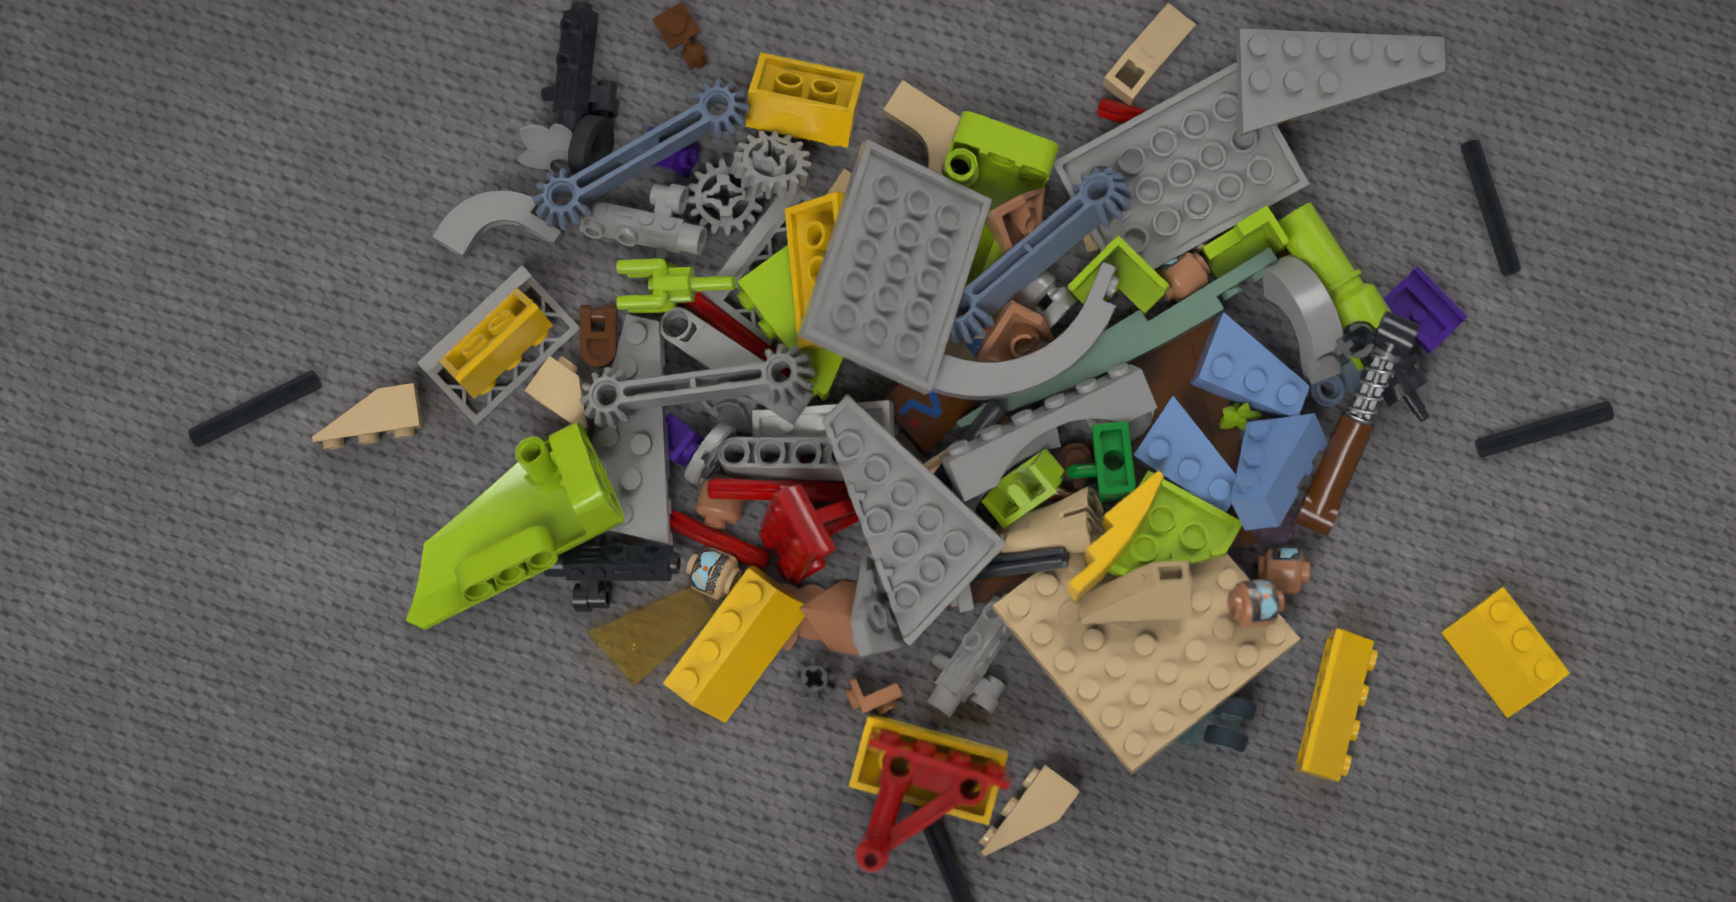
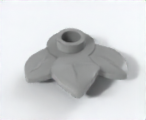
M557 123L553 124L549 130L540 125H528L520 128L521 140L527 147V150L523 151L517 158L520 163L531 168L548 169L556 176H559L561 168L567 170L568 176L572 174L568 165V149L573 133L568 128Z

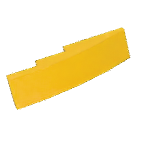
M1159 470L1104 515L1102 526L1107 532L1086 549L1084 559L1089 566L1068 582L1067 594L1076 603L1108 573L1127 550L1143 525L1162 485L1164 475Z

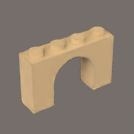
M902 80L884 107L883 115L912 133L922 142L928 154V169L942 175V166L960 117ZM953 160L951 161L950 166L952 171L955 173L957 168L952 166L953 162L955 161ZM843 169L827 195L834 192L845 193L852 173Z

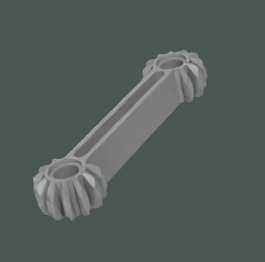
M778 344L776 354L770 349H765V356L768 359L763 363L627 381V372L623 369H618L614 373L613 369L605 367L602 377L596 372L591 373L594 381L592 385L588 383L582 384V388L589 393L579 398L581 404L588 406L584 411V415L589 419L594 418V424L603 427L607 423L610 428L617 429L619 419L625 424L630 423L631 420L628 413L631 410L767 392H769L768 401L775 405L781 400L785 406H791L793 396L799 401H804V395L801 392L803 388L807 390L813 389V384L807 379L816 375V371L812 367H808L812 359L807 354L801 355L799 347L794 345L788 350L784 344ZM790 367L791 375L789 379L778 383L780 371ZM759 377H761L760 379H757V380L742 381V382L727 383V384H720V385H719V383H721V382H729V381H736V380H744V379H751V378H759ZM676 389L675 391H667V392H659V393H652V394H644V395H637V396H635V395L638 394V393H646V392H654V391H661V390ZM616 390V400L611 405L606 406L605 398L607 394Z

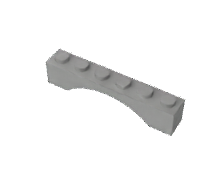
M1127 363L1115 365L1107 371L1108 375L1098 380L1095 378L1084 380L1076 385L1075 391L1065 396L1064 394L1051 396L1044 401V406L1034 411L1031 409L1020 411L1012 416L1011 422L1001 427L999 425L989 426L979 433L980 437L970 442L962 440L950 445L947 448L948 452L939 456L955 495L967 501L996 487L1006 468L1016 455L1033 439L1051 428L1067 422L1089 418L1130 422L1156 409L1157 405L1142 369Z

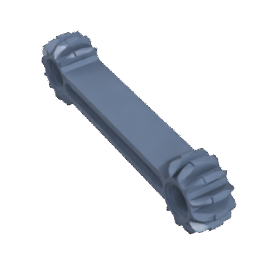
M718 78L715 79L713 88H710L706 82H703L701 87L704 93L692 92L691 98L696 105L569 178L565 168L560 169L559 178H555L551 172H547L546 177L549 183L537 182L536 187L541 193L533 196L534 204L539 205L536 210L538 217H546V224L549 227H553L559 221L561 230L565 231L568 228V221L571 220L576 227H580L581 221L578 216L590 217L591 211L585 205L712 131L715 133L716 140L719 141L722 140L723 131L726 130L731 137H734L736 135L734 125L745 127L746 120L742 115L749 113L748 104L743 103L746 99L744 91L735 92L736 85L732 81L724 88L721 79ZM723 103L728 106L726 112L722 115L715 116L709 113L715 104ZM560 194H572V200L567 205L558 206L555 204V200Z
M1109 166L1102 173L1094 167L1092 175L1086 176L1081 174L1082 183L1072 185V191L1075 196L963 290L949 334L952 342L959 345L965 339L967 343L972 345L975 336L979 335L985 338L984 328L994 327L991 316L1099 224L1103 223L1104 226L1110 228L1111 221L1114 219L1123 222L1121 212L1131 210L1129 200L1133 198L1132 190L1127 185L1128 182L1125 176L1120 172L1115 173Z

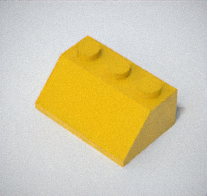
M760 53L748 91L747 104L749 106V113L745 114L744 117L746 120L745 127L754 128L758 131L763 130L764 132L776 130L779 134H790L795 139H808L822 142L829 146L848 148L864 74Z
M516 288L452 347L439 362L475 399L479 394L484 395L488 393L496 384L495 379L505 370L509 371L516 367L522 360V354L528 348L537 346L544 341L549 334L548 330L553 324L532 300Z
M1504 587L1494 591L1441 632L1506 718H1509L1543 695L1570 674Z

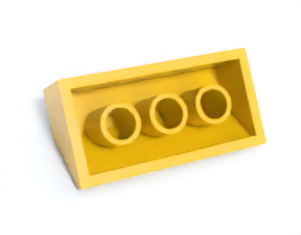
M834 192L785 208L797 339L800 349L823 348L798 336L845 195L842 192Z
M755 565L749 567L663 684L690 705L726 723L805 618L800 609L805 603Z
M1338 628L1329 631L1294 769L1295 772L1334 782H1339L1341 775L1347 776L1352 759L1351 755L1346 754L1349 741H1356L1360 728V720L1355 719L1358 705L1364 707L1369 691V686L1364 685L1367 670L1373 671L1378 651L1373 650V640Z
M869 713L848 787L878 794L880 785L877 782L887 752L868 746L872 731L879 733L881 728L902 734L900 740L912 744L915 743L916 739L931 742L937 745L936 751L949 755L951 750L966 753L972 756L971 762L983 766L985 761L1005 766L1008 751ZM903 756L891 759L892 765L898 770H906L910 767L909 761ZM968 778L961 782L962 788L968 792H975L981 787L975 779ZM911 784L909 793L904 794L902 802L921 807L940 793ZM989 784L985 798L978 805L965 806L960 804L946 814L989 825L999 787Z

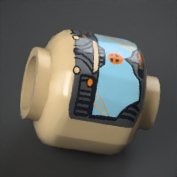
M712 547L705 548L699 555L693 554L686 567V573L690 574L689 583L691 588L716 600L723 599L726 595H729L742 576V570L738 568V561L734 556Z

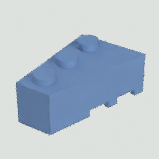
M1224 312L1215 318L1190 382L1193 386L1234 403L1238 402L1240 405L1249 402L1251 410L1259 411L1261 414L1273 419L1298 416L1310 387Z
M1172 396L1133 455L1132 460L1154 474L1159 470L1164 475L1163 479L1227 512L1232 504L1231 497L1236 474L1175 397Z
M1315 413L1246 423L1231 497V503L1244 530L1280 526L1299 493L1297 486L1304 475H1310L1314 468L1312 465L1314 457L1318 451H1324L1328 444Z

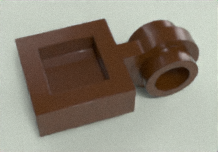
M683 1L652 19L670 51L682 44L684 45L685 49L680 54L690 70L695 67L698 70L704 67L703 63L709 60L699 42L692 45L689 41L701 34Z

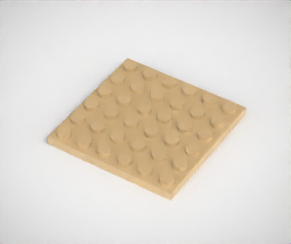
M1103 527V530H1102V535H1104V534L1107 532V531L1104 529V527ZM1069 553L1068 567L1036 572L993 605L994 612L1131 775L1300 641L1299 636L1280 614L1274 624L1263 627L1243 628L1236 620L1231 619L1227 605L1228 594L1233 591L1237 583L1248 581L1249 579L1228 554L1225 557L1189 566L1191 578V618L1141 620L1138 622L1115 621L1099 624L1081 623L1079 601L1076 603L1067 594V587L1069 581L1089 566L1084 559L1085 553ZM1108 572L1090 591L1118 577Z

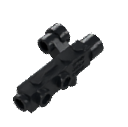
M585 2L571 3V9L563 10V18L560 21V46L556 56L557 73L555 86L544 87L541 90V97L544 101H553L552 112L556 113L555 123L565 126L572 133L580 120L585 115H588L589 103H591L590 114L602 117L601 111H609L607 117L615 118L618 116L620 102L616 99L618 87L616 82L599 80L596 85H591L599 14L592 11L591 4Z
M600 534L592 538L589 545H578L557 555V562L554 566L545 570L544 575L546 577H566V580L580 581V583L575 584L573 589L574 610L576 612H591L593 608L608 609L610 607L611 592L609 587H604V581H671L673 574H680L682 561L680 553H674L673 546L659 545L657 543H648L646 545L613 543L611 545H604L605 536Z

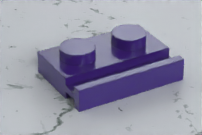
M1418 266L1384 298L1392 313L1420 324L1415 341L1428 355L1467 318Z

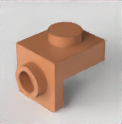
M856 678L849 680L851 688L845 690L853 710L861 708L863 714L877 709L879 715L898 707L899 705L896 700L903 697L897 683L864 697Z

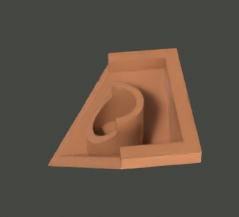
M1045 187L1020 194L991 210L987 215L985 223L1004 255L1042 223Z
M1011 300L993 314L994 327L987 328L985 338H983L976 353V359L984 363L1018 359L1044 348L1055 339L1043 316Z
M840 580L801 606L800 609L830 651L860 656L852 641L853 630L850 623L857 583Z

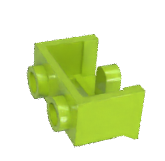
M1045 447L1002 477L996 487L988 490L981 502L1004 529L1056 493L1058 486L1063 480L1061 476L1065 470Z

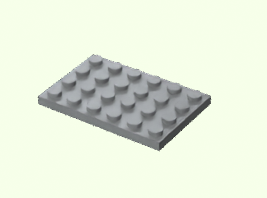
M1237 62L1059 158L1053 165L1070 198L1075 196L1072 191V185L1081 184V174L1086 176L1092 175L1094 167L1102 173L1109 166L1115 173L1120 172L1125 176L1128 182L1127 185L1130 186L1133 193V198L1129 200L1131 210L1121 212L1123 222L1114 219L1111 221L1110 228L1101 223L1090 234L1100 252L1119 235L1153 270L1233 228L1238 222L1267 205L1270 208L1310 185L1277 125L1239 136Z
M868 139L861 144L798 336L926 395L931 392L992 199Z

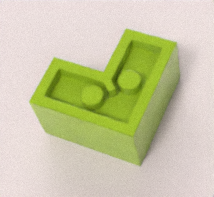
M1266 205L1238 222L1232 230L1202 247L1200 253L1218 279L1269 247L1274 255H1277L1284 250L1290 241Z
M1119 235L1067 286L1068 290L1084 305L1101 264L1104 262L1116 267L1113 276L1119 278L1113 296L1120 290L1144 314L1170 290L1169 284ZM1104 297L1103 301L1108 302L1110 298Z

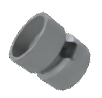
M1045 270L1011 300L1043 316L1051 331L1073 308L1078 299L1064 286L1056 287V278ZM1049 295L1053 302L1046 309L1040 303Z

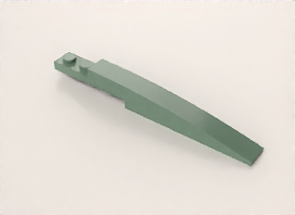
M1270 247L1149 321H1147L1142 311L1138 310L1105 330L1086 356L1056 380L1021 395L993 400H996L1007 410L1005 415L1007 416L1044 402L1051 396L1071 391L1084 380L1098 379L1108 374L1107 371L1115 365L1121 363L1130 364L1221 314L1224 308L1218 298L1222 296L1224 301H1227L1243 291L1240 285L1252 278L1255 283L1262 280L1264 276L1261 269L1277 260ZM986 404L956 421L958 430L968 429Z

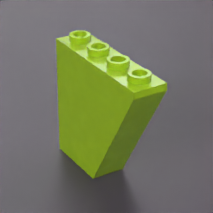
M787 245L738 280L737 285L740 292L736 296L748 312L753 309L759 316L761 321L757 324L769 340L775 337L779 344H784L789 350L794 345L798 347L789 249ZM826 348L801 349V355L807 354L812 359L808 367H812L816 371V375L807 379L813 384V389L807 391L814 396L818 394L821 400L825 401L831 394L846 358Z

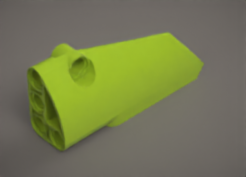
M963 111L942 166V176L992 199L988 211L989 214L991 210L1020 194L1043 188L1049 180L1060 146L1051 140L983 115ZM956 159L965 161L969 172L965 175L955 174L950 166L951 161ZM986 223L984 224L964 289L1004 256Z
M579 421L548 435L549 439L544 442L542 439L533 436L522 440L515 450V458L518 462L463 511L424 542L418 583L406 618L408 623L426 630L551 568L558 560L557 555L625 522L623 511L609 477Z

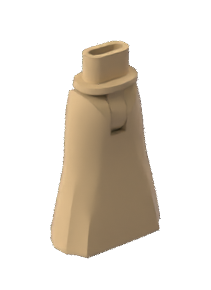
M1086 487L1053 504L1030 510L1004 529L998 523L993 530L1007 543L998 552V556L1064 547L1068 553H1086V549L1102 536L1104 509L1097 491L1092 487Z

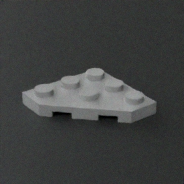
M869 545L863 549L850 620L853 630L852 641L855 648L859 651L860 657L906 649L922 644L920 636L910 646L904 642Z

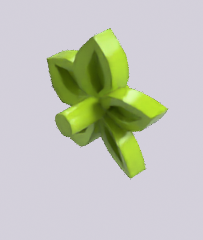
M1236 402L1233 406L1222 409L1224 416L1221 418L1219 426L1220 429H1230L1237 426L1241 430H1245L1247 420L1261 418L1262 415L1259 411H1250L1249 402L1241 406L1240 403Z

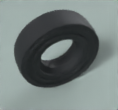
M587 115L577 124L568 149V165L573 175L613 152L614 128L608 119L596 115Z

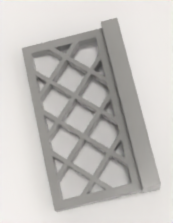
M800 187L796 195L786 191L785 199H781L777 194L714 276H735L737 283L744 273L745 275L749 273V267L753 261L772 257L774 254H772L771 238L777 232L787 231L786 227L780 228L786 220L785 208L797 205L800 201L806 202L813 199L804 193ZM767 246L768 255L758 256L764 247ZM731 290L701 292L706 298L768 345L775 339L774 337L769 340L756 326L753 309L750 311V322L740 314L748 312L746 309L735 310L723 301Z
M521 265L417 363L465 415L477 425L545 362L549 356L574 335L580 327ZM532 287L541 296V311L545 316L560 317L570 329L559 338H545L544 341L554 343L544 351V341L540 343L539 357L534 362H520L514 367L513 381L507 387L494 386L487 393V405L475 415L466 405V390L461 385H447L437 374L443 368L439 360L516 288L524 293L528 288ZM545 302L556 313L545 312ZM518 366H528V367L517 377ZM452 389H462V400ZM492 390H503L491 401Z

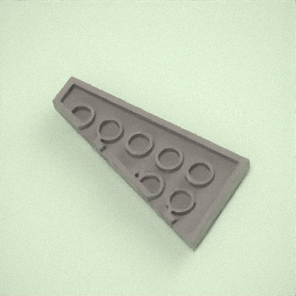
M1239 29L1236 32L1239 136L1265 127L1269 128L1279 125L1282 122L1298 117H1305L1351 103L1360 98L1374 96L1386 90L1442 75L1446 71L1444 37Z
M626 314L612 365L614 373L618 369H623L627 372V381L663 376L665 347L664 337L660 333L661 322ZM616 390L607 394L605 398L606 406L611 405L616 400ZM666 390L654 391V392H646V393H638V394H636L635 396H637V395H644V394L659 393V392H666ZM665 406L631 410L628 413L631 420L630 423L625 424L619 419L617 429L610 428L607 423L603 427L596 425L592 445L609 477L625 517L624 523L608 531L673 546V536L670 533L669 514H672L671 500H669L668 496L670 464Z

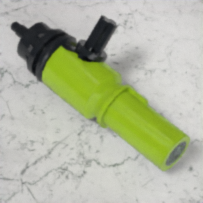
M1309 202L1278 221L1290 241L1286 246L1289 253L1311 268L1326 288L1335 306L1344 336L1336 340L1339 347L1334 350L1338 356L1344 353L1346 358L1350 359L1357 372L1362 370L1360 378L1364 379L1368 371L1365 367H1370L1374 358L1371 355L1374 353L1373 349H1375L1372 340L1384 312L1387 310L1392 313L1375 285L1362 281L1359 276L1363 273L1361 269H1354L1313 204ZM1409 352L1406 357H1401L1400 362L1394 364L1395 373L1389 375L1387 380L1389 386L1383 389L1382 396L1388 407L1404 399L1413 415H1416L1418 420L1423 422L1429 418V414L1415 390L1429 381L1421 370V357L1419 354L1411 355Z

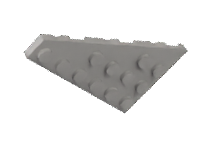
M846 394L822 422L889 598L891 608L898 622L903 640L910 646L1007 543L850 395Z

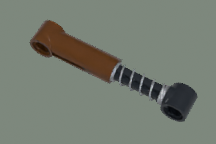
M1387 310L1384 312L1372 340L1375 349H1373L1374 353L1371 355L1374 358L1370 367H1365L1368 371L1364 381L1360 380L1362 385L1358 394H1354L1356 399L1353 406L1348 407L1350 412L1343 411L1339 417L1309 490L1306 491L1300 505L1302 507L1300 510L1298 509L1294 523L1323 535H1329L1340 510L1343 497L1375 428L1371 419L1372 414L1377 413L1376 405L1378 401L1383 399L1382 391L1385 387L1389 386L1387 381L1389 375L1395 373L1394 364L1400 362L1401 357L1408 355L1420 324Z

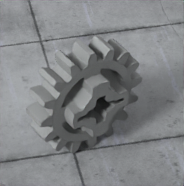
M763 130L759 131L757 139L747 135L746 142H739L737 152L734 153V177L742 178V188L752 186V194L755 196L762 191L765 192L766 199H770L772 193H777L781 199H785L786 191L796 195L799 186H806L811 169L809 151H802L803 143L801 141L794 144L791 143L792 135L790 134L780 138L776 130L773 131L772 136H766Z
M720 159L719 167L715 169L709 162L706 163L707 173L705 175L698 171L694 173L699 181L698 184H688V190L695 193V196L688 197L687 205L696 206L690 212L692 219L701 216L702 219L699 226L707 227L711 225L713 236H716L720 229H724L727 238L731 237L733 228H737L741 234L745 233L743 223L748 222L754 225L756 220L752 213H762L763 208L756 203V200L763 199L764 193L760 191L755 196L752 194V186L744 189L737 188L731 183L730 176L734 177L735 171L733 163L731 167H726L724 159ZM717 177V183L712 189L703 192L705 186ZM728 190L730 196H735V198L729 199V205L726 206L722 205L721 200H715V198L721 197V191ZM748 204L745 211L739 217L733 219V213L740 205ZM704 208L715 209L720 214V220L708 215Z

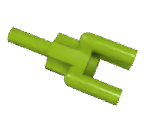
M661 258L617 260L616 263L618 274H627L628 278H649V295L617 296V309L628 310L629 314L663 313L677 307V303L694 302L697 291L735 290L736 288L735 276L696 277L693 267H676L674 263H666Z

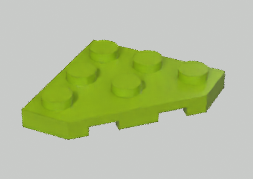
M1147 471L1140 485L1154 475V473ZM1163 479L1161 488L1146 520L1127 550L1108 572L1119 578L1153 562L1188 561L1190 566L1225 557L1243 525L1237 518Z

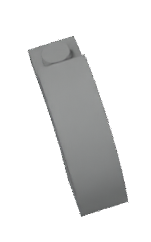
M501 190L484 192L458 204L446 215L432 237L437 243L466 260L479 238L486 231L496 226L515 225L522 227L555 248L561 241L563 234L557 229L559 227L558 222L553 227H549L546 224V217L539 218L535 216L539 205L534 204L532 197L518 192Z
M1292 254L1277 259L1261 269L1264 276L1262 279L1265 298L1285 312L1296 332L1300 348L1303 380L1312 385L1340 374V358L1334 350L1339 347L1336 340L1344 336L1335 306L1317 275L1309 266Z

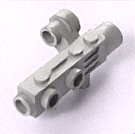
M655 183L650 193V204L655 205L654 213L593 200L585 205L591 211L590 217L578 216L581 221L580 232H584L588 237L593 239H600L601 237L616 239L625 246L638 244L655 248L657 257L661 259L668 258L670 252L680 254L683 251L701 255L707 240L706 227L684 223L683 219L672 217L673 213L683 214L689 196L688 187L677 184L665 186Z
M1004 593L1001 598L994 595L990 602L985 605L981 615L969 633L964 636L962 643L951 659L941 653H937L933 657L932 665L942 670V672L935 681L936 688L925 703L942 717L950 719L960 702L965 703L967 699L973 706L976 707L977 704L983 708L981 711L989 716H992L998 707L999 702L997 700L1005 690V684L991 675H988L986 679L982 676L985 675L988 667L1012 634L1010 629L993 610V605L1008 593Z

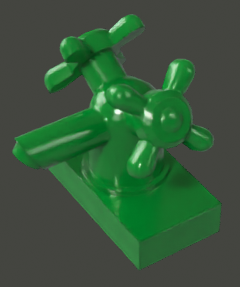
M1128 421L1094 424L1091 428L1094 447L1093 463L1070 465L1066 473L1070 479L1097 476L1098 487H1096V490L1099 494V500L1102 502L1126 498L1136 489Z

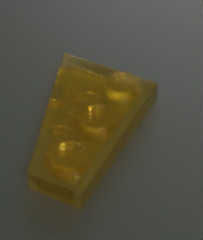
M691 587L606 625L590 630L588 634L633 685L636 686L709 622L714 615V611Z

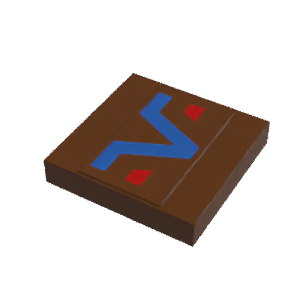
M896 382L878 400L893 402L894 422L918 450L924 454H927L956 425V421L963 418L975 406L971 399L945 396L933 391L925 395L899 382Z

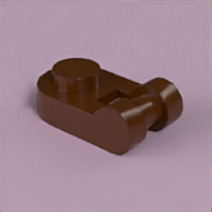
M616 304L605 305V308H592L591 305H580L581 356L586 364L592 368H605L614 361L617 351ZM592 322H605V331L592 332Z
M1071 443L1061 449L1056 461L1065 470L1062 476L1069 478L1066 472L1070 465L1093 463L1092 453L1086 446L1079 443ZM1088 477L1071 479L1074 480L1071 490L1059 485L1057 492L1046 500L1052 501V498L1060 501L1082 490Z

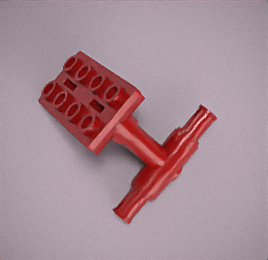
M798 484L785 491L779 490L774 493L760 523L761 530L758 531V534L767 550L773 549L779 560L776 562V566L785 581L790 580L792 585L797 586L801 584L802 580L828 565L824 557L836 549L831 536L860 520L851 498L815 510L801 484Z
M881 728L879 733L872 731L868 746L887 753L877 782L880 788L866 833L860 838L856 849L855 857L858 865L864 871L866 870L871 873L878 871L886 865L891 850L958 805L974 806L982 802L986 796L989 784L1009 790L1011 774L1006 773L1007 767L991 761H985L984 766L971 762L972 756L956 750H951L949 755L936 751L937 745L920 739H916L915 743L912 744L900 740L902 734L893 730ZM903 756L909 761L910 767L906 770H898L892 765L891 759ZM971 778L977 780L981 787L975 792H968L962 788L961 782ZM911 784L940 793L896 823L904 794L909 793Z

